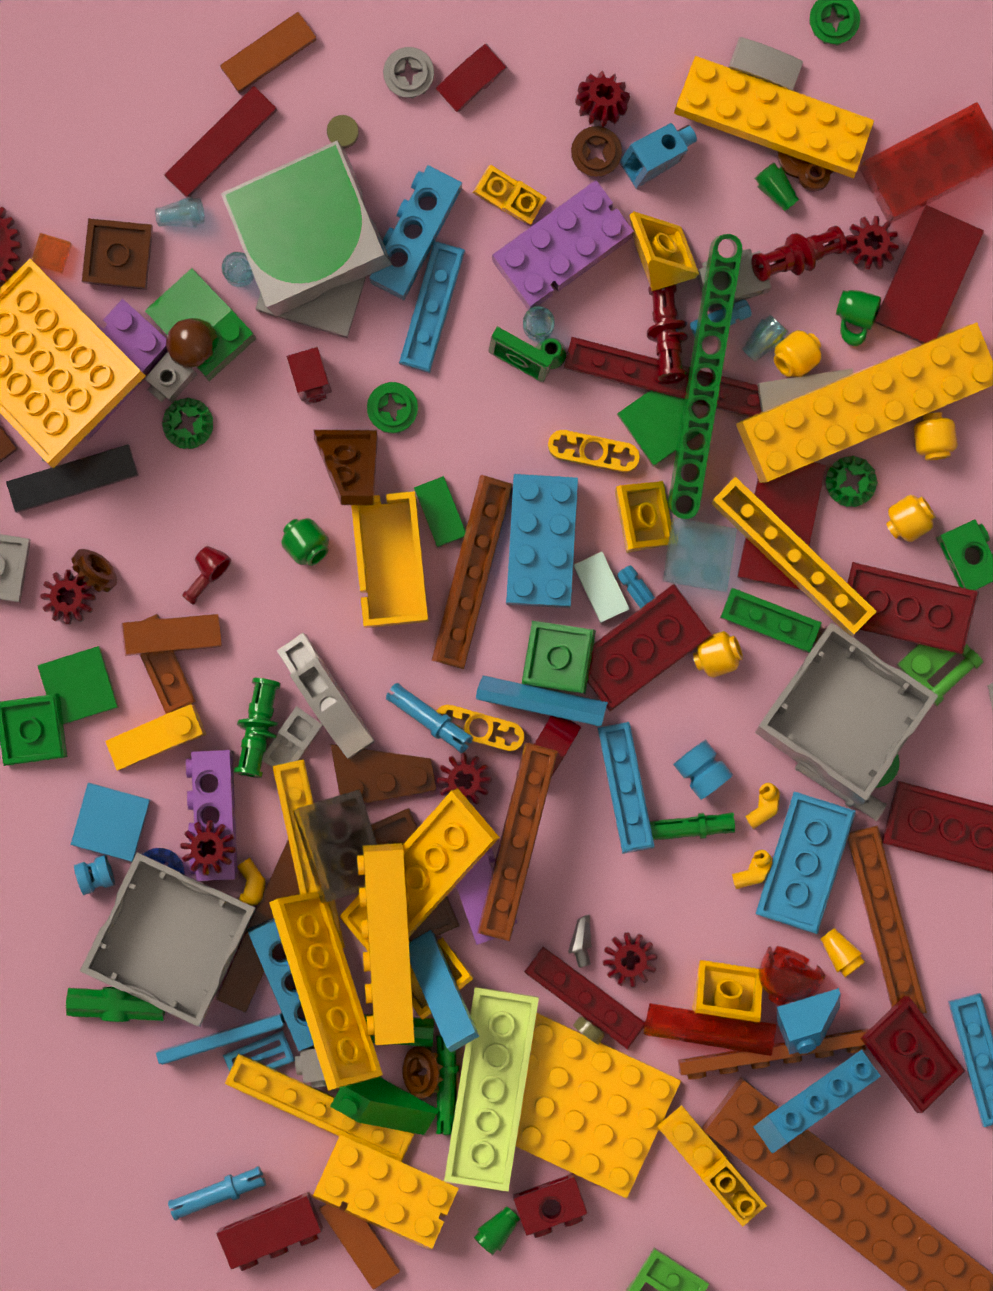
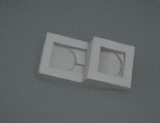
M740 37L729 68L793 91L803 61L770 46Z
M296 706L278 731L277 738L272 741L263 754L262 761L272 767L300 760L323 725Z

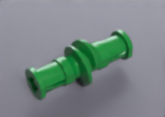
M255 677L252 679V684L255 686L252 700L248 707V718L237 721V726L245 730V735L241 742L240 748L242 750L239 765L234 768V773L262 778L263 772L260 769L263 754L266 752V739L277 738V735L268 729L278 724V722L270 721L274 712L273 704L276 689H280L281 683Z

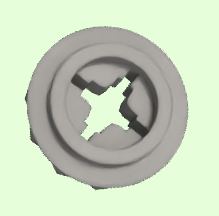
M414 47L400 48L387 58L383 69L384 80L389 90L399 97L413 99L416 96L425 94L433 83V63L429 56L420 49ZM405 61H409V66H411L412 70L418 71V74L413 75L412 85H409L406 77H400V73L405 72Z

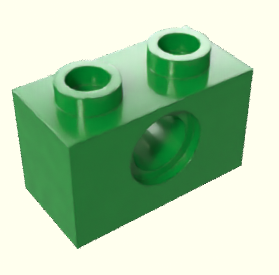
M976 519L936 537L959 587L976 590L993 582V553H991L987 544L990 541V537L982 523L978 525ZM968 547L975 548L979 552L980 558L975 565L968 563L965 559V551Z

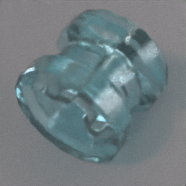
M233 252L225 257L221 268L227 282L239 288L250 284L254 279V275L245 253Z
M536 306L530 308L523 318L525 335L533 341H542L545 338H549L554 330V316L545 307Z

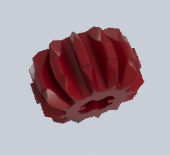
M603 70L598 74V77L590 73L586 77L585 82L579 84L575 103L580 107V116H590L589 124L598 120L602 128L606 126L608 121L615 125L619 121L620 116L626 114L630 93L625 92V82L616 83V73L610 78L605 76Z
M874 216L871 225L866 217H862L860 219V227L852 224L849 230L853 235L845 237L847 244L854 245L846 249V255H857L852 262L855 266L861 260L865 261V271L870 270L872 262H874L878 270H881L884 267L883 260L891 263L894 260L891 252L899 249L897 243L891 242L897 238V231L887 233L891 223L886 221L882 227L879 226V216ZM869 237L871 241H878L875 250L872 246L866 247L865 245Z
M71 570L65 571L64 580L59 573L55 572L53 578L56 584L53 585L48 581H45L43 584L51 590L50 594L43 593L40 595L41 599L51 601L43 607V610L51 612L55 609L52 620L58 621L63 615L64 623L70 625L72 622V614H74L79 622L83 621L84 617L80 610L83 609L89 613L93 611L92 607L85 604L86 600H96V595L86 594L93 586H87L86 583L82 584L83 579L78 578L79 574L73 580ZM65 590L72 593L75 592L76 596L72 597L74 602L71 605L61 601V597H65L62 594Z
M466 753L461 754L462 764L460 765L457 764L453 756L449 757V762L454 768L450 770L448 767L441 765L440 770L449 774L448 778H437V783H448L449 787L442 789L440 794L444 796L451 790L459 789L466 798L471 795L473 802L476 805L479 804L480 800L475 792L478 790L483 795H488L489 793L486 788L479 786L480 782H492L491 777L480 778L479 775L487 771L488 766L485 764L476 770L474 767L478 763L479 757L474 756L471 764L468 765L466 764ZM463 771L465 775L469 773L473 775L474 781H470L473 785L469 789H466L464 786L457 787L455 779H459L456 777L459 772Z
M208 820L205 832L202 824L197 822L194 826L198 835L189 830L184 833L187 838L192 840V843L180 844L182 849H191V853L183 856L182 859L184 862L190 861L193 858L196 860L191 866L193 872L197 871L200 865L203 864V875L208 876L212 864L215 872L219 874L223 871L219 860L226 865H231L232 860L224 854L225 852L235 853L236 847H226L225 842L232 841L235 837L233 834L225 837L221 836L226 829L224 824H221L216 832H213L214 821ZM213 840L216 844L213 846V848H216L215 854L209 853L205 856L201 852L204 848H200L202 841L209 842Z
M625 932L624 944H621L617 937H613L612 941L618 948L614 950L610 947H605L604 952L612 955L613 959L603 960V965H615L607 975L609 978H612L620 972L621 974L617 981V984L620 986L624 984L626 976L629 977L631 987H636L635 976L637 975L646 983L648 978L643 973L644 969L652 973L656 971V968L647 964V961L656 960L658 958L657 954H645V952L653 947V944L649 941L640 947L643 939L641 934H637L634 943H631L630 933ZM633 951L632 954L634 956L638 954L639 961L633 963V968H627L626 963L623 965L621 963V959L627 956L626 952Z

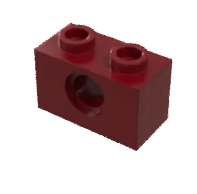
M318 347L286 356L301 401L308 400V403L312 404L327 399L326 394L331 393L332 390Z
M573 1173L513 1194V1200L526 1236L534 1234L535 1238L545 1236L553 1232V1226L564 1223L565 1227L575 1225L583 1221V1215L588 1214ZM549 1199L558 1201L561 1205L559 1212L555 1215L544 1213L542 1205L545 1201Z

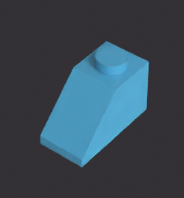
M839 988L777 1007V1023L789 1055L796 1052L805 1054L813 1051L816 1046L821 1045L840 1008L841 993Z

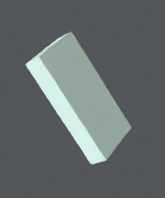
M603 552L573 565L600 623L629 610L628 604Z

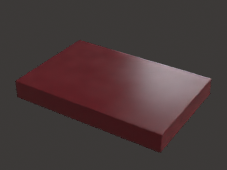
M904 996L860 1038L916 1113H923L965 1072L964 1068L910 996Z

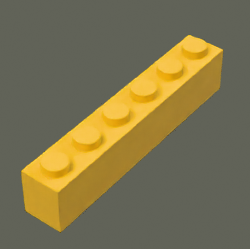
M734 477L713 499L711 504L843 631L853 636L876 613V610L737 477Z
M402 843L363 846V855L357 856L358 875H365V887L359 888L360 908L367 907V920H361L362 940L368 939L369 952H363L364 972L370 971L371 984H365L366 1004L372 1003L373 1016H367L368 1036L374 1035L375 1045L415 1043Z

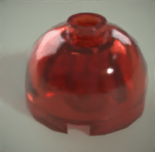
M770 946L767 948L759 967V981L763 989L769 994V1000L782 1006L815 996L825 979V973L818 965L815 970L807 964L810 959L794 950L777 946L775 951H772Z

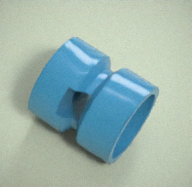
M706 739L673 764L683 778H690L692 780L690 787L700 800L707 797L733 776L723 761L716 762L715 757L717 753Z

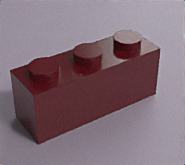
M306 1192L219 1228L216 1234L230 1269L239 1267L241 1271H244L259 1264L257 1259L269 1254L272 1259L289 1251L287 1246L299 1242L301 1246L316 1241L319 1239L317 1234L322 1232L323 1226L309 1192Z

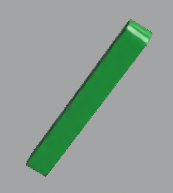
M722 234L715 237L709 249L668 498L670 511L681 519L694 517L700 508L742 256V243L737 236L732 234ZM724 239L731 241L734 246V252L729 258L722 257L718 251L719 243ZM719 271L724 272L729 278L728 286L723 290H718L713 284V277ZM715 303L719 304L723 309V317L718 322L711 321L707 315L708 308ZM707 336H714L718 341V348L712 354H707L702 348V342ZM702 368H709L713 374L712 382L706 386H701L697 381V374ZM697 400H704L708 408L707 413L701 418H696L691 409L693 403ZM692 432H699L702 436V444L697 449H690L686 444L687 436ZM692 463L697 468V475L693 480L685 481L682 479L681 470L684 465ZM687 495L692 500L691 508L686 512H678L676 509L677 499Z

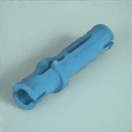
M399 683L394 684L390 688L394 694L392 695L388 692L386 700L392 702L431 730L432 736L436 739L442 738L460 753L468 749L469 746L465 743L466 741L472 743L473 736L453 724L451 717L448 715L442 716L403 688Z
M257 1166L234 1177L231 1174L227 1175L221 1182L174 1200L171 1199L168 1201L169 1209L183 1206L171 1211V1215L176 1221L181 1217L231 1198L233 1201L239 1199L240 1194L266 1186L265 1178L259 1177L263 1175V1172Z

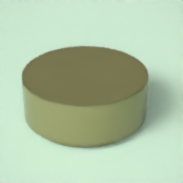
M338 115L332 118L327 125V136L330 143L338 140L344 149L353 146L359 136L355 120L347 115Z
M579 1016L573 1024L578 1031L598 1045L605 1037V1033L583 1016Z

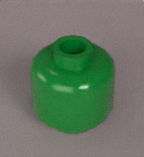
M310 518L293 519L284 527L283 532L285 534L281 540L282 547L297 564L313 566L327 555L329 551L327 547L329 538L314 520Z

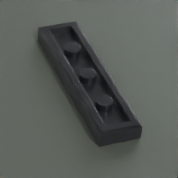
M127 444L55 466L54 468L6 481L14 510L16 513L137 477L139 474L130 445Z

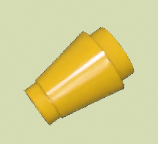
M836 928L820 939L836 972H841L844 977H847L865 963L861 957L863 953L839 933Z

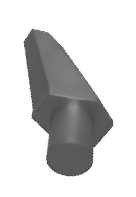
M590 915L577 919L568 953H575L578 967L591 964L587 949L592 947Z

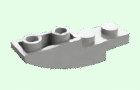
M305 633L300 634L277 650L289 669L290 676L347 759L352 758L375 742L344 690L338 686Z

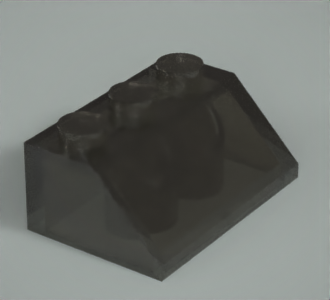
M360 789L293 810L321 903L358 893L359 888H364L365 875H358L357 856L363 855V846L377 845Z

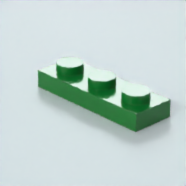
M731 588L720 618L808 653L811 652L822 622L735 588Z

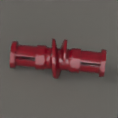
M832 226L825 233L811 235L807 238L798 233L791 234L786 238L784 246L778 247L766 254H754L751 259L752 270L757 279L762 282L769 280L771 275L791 270L795 275H801L804 269L806 271H813L816 267V261L824 258V256L832 253L842 254L846 251L847 242L844 232L838 226Z
M674 284L664 287L665 290L663 291V288L652 291L649 286L648 293L652 296L653 300L652 315L655 325L647 330V338L657 343L656 353L659 357L660 372L657 374L658 381L676 382L686 378V371L682 369V346L680 342L687 340L688 335L684 332H678V330L687 326V322L678 320V310L675 305L674 296L677 286ZM663 296L665 300V307L663 306ZM669 357L671 358L672 368H670Z

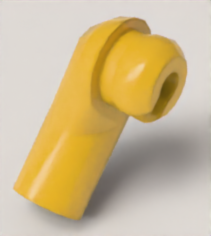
M765 783L760 787L758 808L745 816L753 829L775 816L778 812L780 792L772 783Z
M763 849L756 851L748 870L732 874L735 889L765 881L773 863L768 851Z
M248 858L237 866L247 880L244 892L240 894L239 899L246 904L254 906L258 905L262 900L266 881L251 858Z

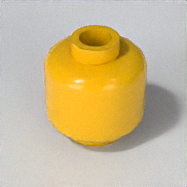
M801 330L790 333L774 349L775 366L787 377H802L821 361V343L814 334H807Z
M942 412L923 415V421L918 422L913 428L916 452L919 455L925 456L926 461L951 457V452L958 446L955 423L952 419L943 418Z
M910 494L888 509L890 521L886 522V525L895 539L901 536L905 541L913 542L933 528V519L936 516L923 496L918 498Z
M721 631L713 634L697 646V652L693 653V658L699 671L704 670L708 676L715 678L737 670L739 661L743 660V654L736 636H730L727 632Z

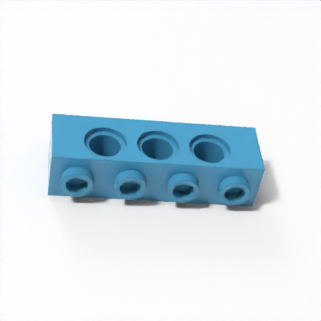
M427 165L424 173L418 171L411 185L414 192L410 200H403L396 214L400 219L395 229L390 227L383 238L389 258L395 253H403L408 258L406 264L402 267L390 265L372 273L369 278L372 285L404 301L462 190V182ZM424 197H432L436 200L437 204L432 210L426 211L420 208V200ZM409 225H418L422 229V233L418 238L410 239L405 236V229Z
M274 918L248 928L247 932L298 1051L313 1046L314 1043L306 1019L300 1018L297 1015L298 1007L301 1005L297 989H289L284 984L285 978L291 974L287 958L278 960L272 956L274 946L282 943Z
M860 1050L753 1127L773 1154L881 1076L865 1053Z

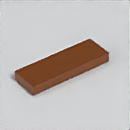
M296 12L225 61L220 67L236 91L241 93L317 39L300 13Z
M218 614L124 622L121 624L125 656L222 646Z
M155 614V615H153V616H151V617H149V618H146V619H144V620H142V621H146V620H157V619H160V618H159L158 614ZM175 652L140 655L166 714L197 702Z
M343 1201L339 1209L325 1203L319 1208L320 1212L373 1290L400 1272L399 1267L368 1222L344 1212L348 1204Z

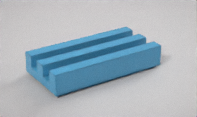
M284 1030L224 1054L223 1057L229 1072L233 1066L232 1059L236 1058L238 1053L243 1055L277 1040L280 1041V1046L253 1056L251 1059L259 1062L284 1051L286 1057L266 1066L276 1069L295 1061Z

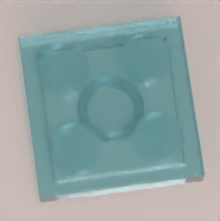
M672 518L662 582L727 592L737 528Z

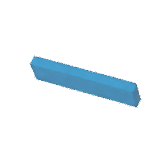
M434 241L400 357V365L430 373L464 257V249Z
M484 675L481 678L476 693V699L480 701L595 726H602L608 702Z
M630 722L599 727L598 733L622 854L654 848V842Z
M430 930L409 942L410 964L447 1049L453 1052L478 1038L479 1034L435 934Z
M980 993L948 1001L981 1123L983 1127L993 1125V1036Z
M281 1012L159 1050L156 1053L158 1062L163 1065L282 1028L285 1024L284 1016Z

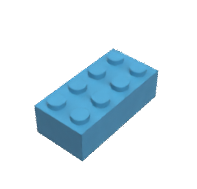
M514 474L506 605L571 607L578 488L577 477Z

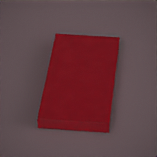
M926 205L874 322L922 344L937 338L984 230Z
M813 462L769 482L760 483L757 478L754 495L801 540L810 546L826 465ZM745 537L737 577L800 590Z
M852 562L847 583L876 610V613L859 630L964 654L979 594L978 591Z
M674 583L594 643L588 684L601 701L608 702L607 709L610 712L713 634Z
M897 781L882 843L993 872V805Z

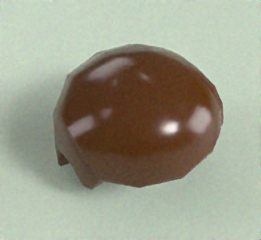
M200 318L180 320L168 332L166 347L174 363L185 368L199 367L213 355L212 343L217 338V334L209 322Z

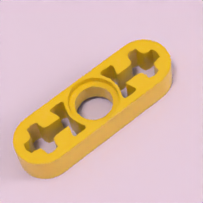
M568 430L554 432L548 441L550 454L558 460L621 473H628L634 470L640 458L637 448L630 443ZM561 436L566 437L567 443L571 445L577 444L576 439L583 440L579 449L580 458L573 457L575 453L573 449H565L564 453H558V447L554 446L553 442L559 441ZM592 442L598 443L603 449L601 458L598 460L588 459L584 453L587 444ZM608 445L614 446L612 453L622 454L623 449L629 450V456L634 457V461L628 462L626 466H621L620 459L611 457V464L604 463L608 455Z
M443 705L436 710L439 714H446L447 710H452L453 717L461 720L463 713L469 714L470 716L465 722L464 729L470 735H472L469 729L470 723L478 718L485 720L489 727L488 732L483 737L473 736L472 741L505 751H514L524 741V732L516 723L454 705ZM493 722L501 724L497 729L499 731L507 732L509 727L514 728L515 735L519 736L518 742L513 741L511 746H507L504 744L505 739L498 736L495 737V743L488 741L493 733Z

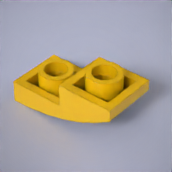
M488 165L472 192L528 225L532 224L547 198L522 181H516L493 165Z

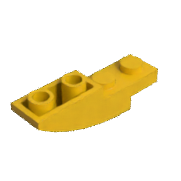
M682 1105L657 1126L742 1227L767 1206Z

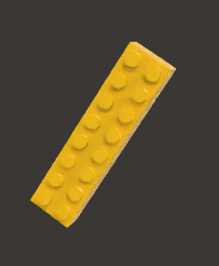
M972 323L736 423V426L759 482H769L993 386V360L978 323Z

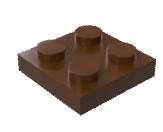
M88 218L82 283L147 290L153 233L152 224Z

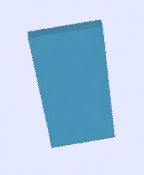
M794 791L773 856L772 867L767 875L755 914L818 934L855 818V810Z

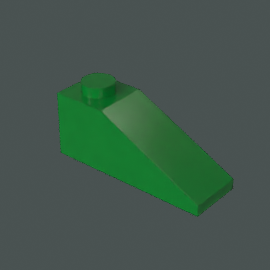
M381 1077L341 1087L330 1105L331 1108L358 1123L425 1135L439 1111Z

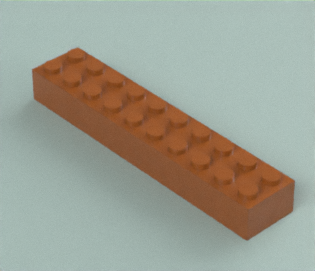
M740 1077L702 1126L706 1134L907 1291H993V1273L809 1129L772 1154L753 1126L778 1109L779 1106L744 1078Z

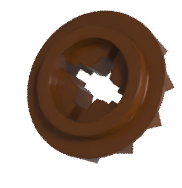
M601 126L588 127L579 132L571 147V158L577 170L583 172L588 177H603L613 172L622 156V146L616 134L608 128H602ZM587 142L596 148L606 143L602 151L605 162L598 157L587 161L591 153Z
M79 549L71 558L73 570L79 574L78 578L83 579L87 586H93L98 592H109L116 586L117 576L115 571L102 555L87 549Z
M413 1047L407 1052L403 1061L402 1074L404 1083L409 1092L418 1098L431 1097L433 1093L439 1091L438 1083L444 1080L440 1075V1069L443 1066L437 1063L439 1054L432 1053L431 1047ZM424 1068L427 1069V1074H425L424 1076L418 1074V1072H422Z

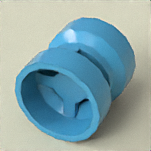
M106 855L95 858L93 863L87 864L82 862L74 865L76 879L83 895L93 893L96 888L101 886L108 888L115 885L113 871Z

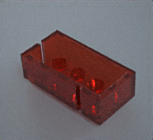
M978 102L868 158L862 163L859 169L872 194L879 191L880 194L876 201L886 220L893 223L970 183L974 177L977 179L993 171V130Z

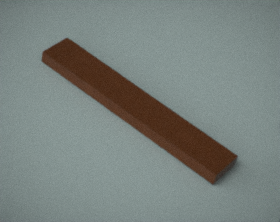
M320 834L323 842L325 835ZM287 840L248 928L274 918L269 902L278 898L299 895L300 893L289 840ZM248 932L244 936L216 999L245 1013L264 974V969Z

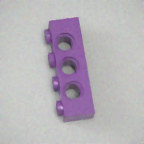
M233 750L191 752V758L186 759L187 778H192L193 790L187 791L188 810H193L194 823H189L188 830L198 835L194 824L200 822L206 832L207 823L204 821L203 812L207 807L214 806L218 809L220 818L214 824L213 832H216L221 824L226 825V829L221 836L234 835L235 838L232 841L225 843L226 847H236V852H225L224 855L229 857L232 863L231 865H226L219 860L223 870L219 874L215 872L212 864L208 876L203 875V864L200 865L197 871L193 872L191 866L196 861L194 858L190 860L191 874H196V881L237 879ZM207 774H213L218 779V787L212 793L206 792L202 787V779ZM202 841L200 848H204L206 842ZM205 849L201 850V852L206 856L207 854L205 852Z

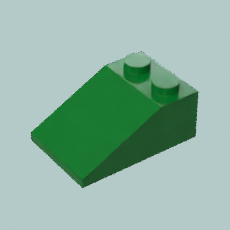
M192 268L145 310L166 335H168V332L176 322L184 319L200 318L211 324L217 334V338L212 343L213 355L199 367H196L208 381H211L256 340L253 332Z

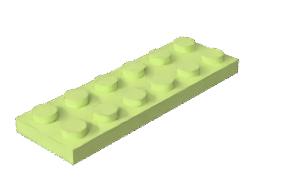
M475 987L470 1016L479 1037L465 1045L444 1182L509 1191L539 997Z

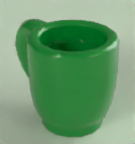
M843 290L836 315L842 319L840 333L845 343L850 346H859L866 340L867 330L872 329L880 306V296L859 290ZM846 322L863 328L862 332L859 334L852 333L848 330Z

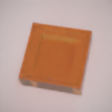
M40 233L31 260L38 267L63 274L72 243Z

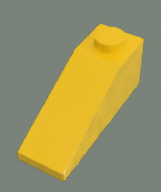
M190 704L108 739L105 742L118 771L207 734L195 705Z

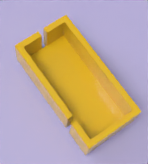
M415 491L386 494L388 504H381L380 495H374V505H351L359 587L361 593H368V597H361L364 628L429 622Z
M339 1135L312 1197L339 1209L343 1201L348 1204L344 1212L431 1250L444 1221L438 1218L439 1216H447L459 1188L345 1136Z

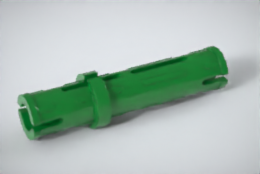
M733 812L719 815L698 813V816L689 818L649 821L653 840L700 836V839H705L707 835L735 833Z
M438 1035L436 1036L437 1054H439L437 1063L443 1066L440 1069V1075L444 1080L438 1083L437 1109L439 1111L437 1113L436 1134H442L443 1132V1135H451L456 1108V1073L459 1072V1065L456 1064V1050L450 1052L442 1036Z

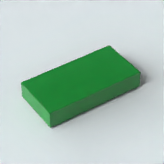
M444 476L414 487L437 548L464 538L465 529Z

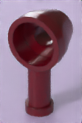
M206 546L197 554L195 562L201 574L190 588L182 594L188 602L194 605L209 583L217 580L228 569L231 558L224 552Z

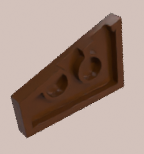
M313 430L315 443L340 504L374 505L377 430Z
M330 744L342 807L437 790L431 758L364 749L352 758L347 759L338 745Z

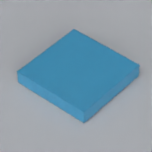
M88 783L70 845L133 862L151 800Z

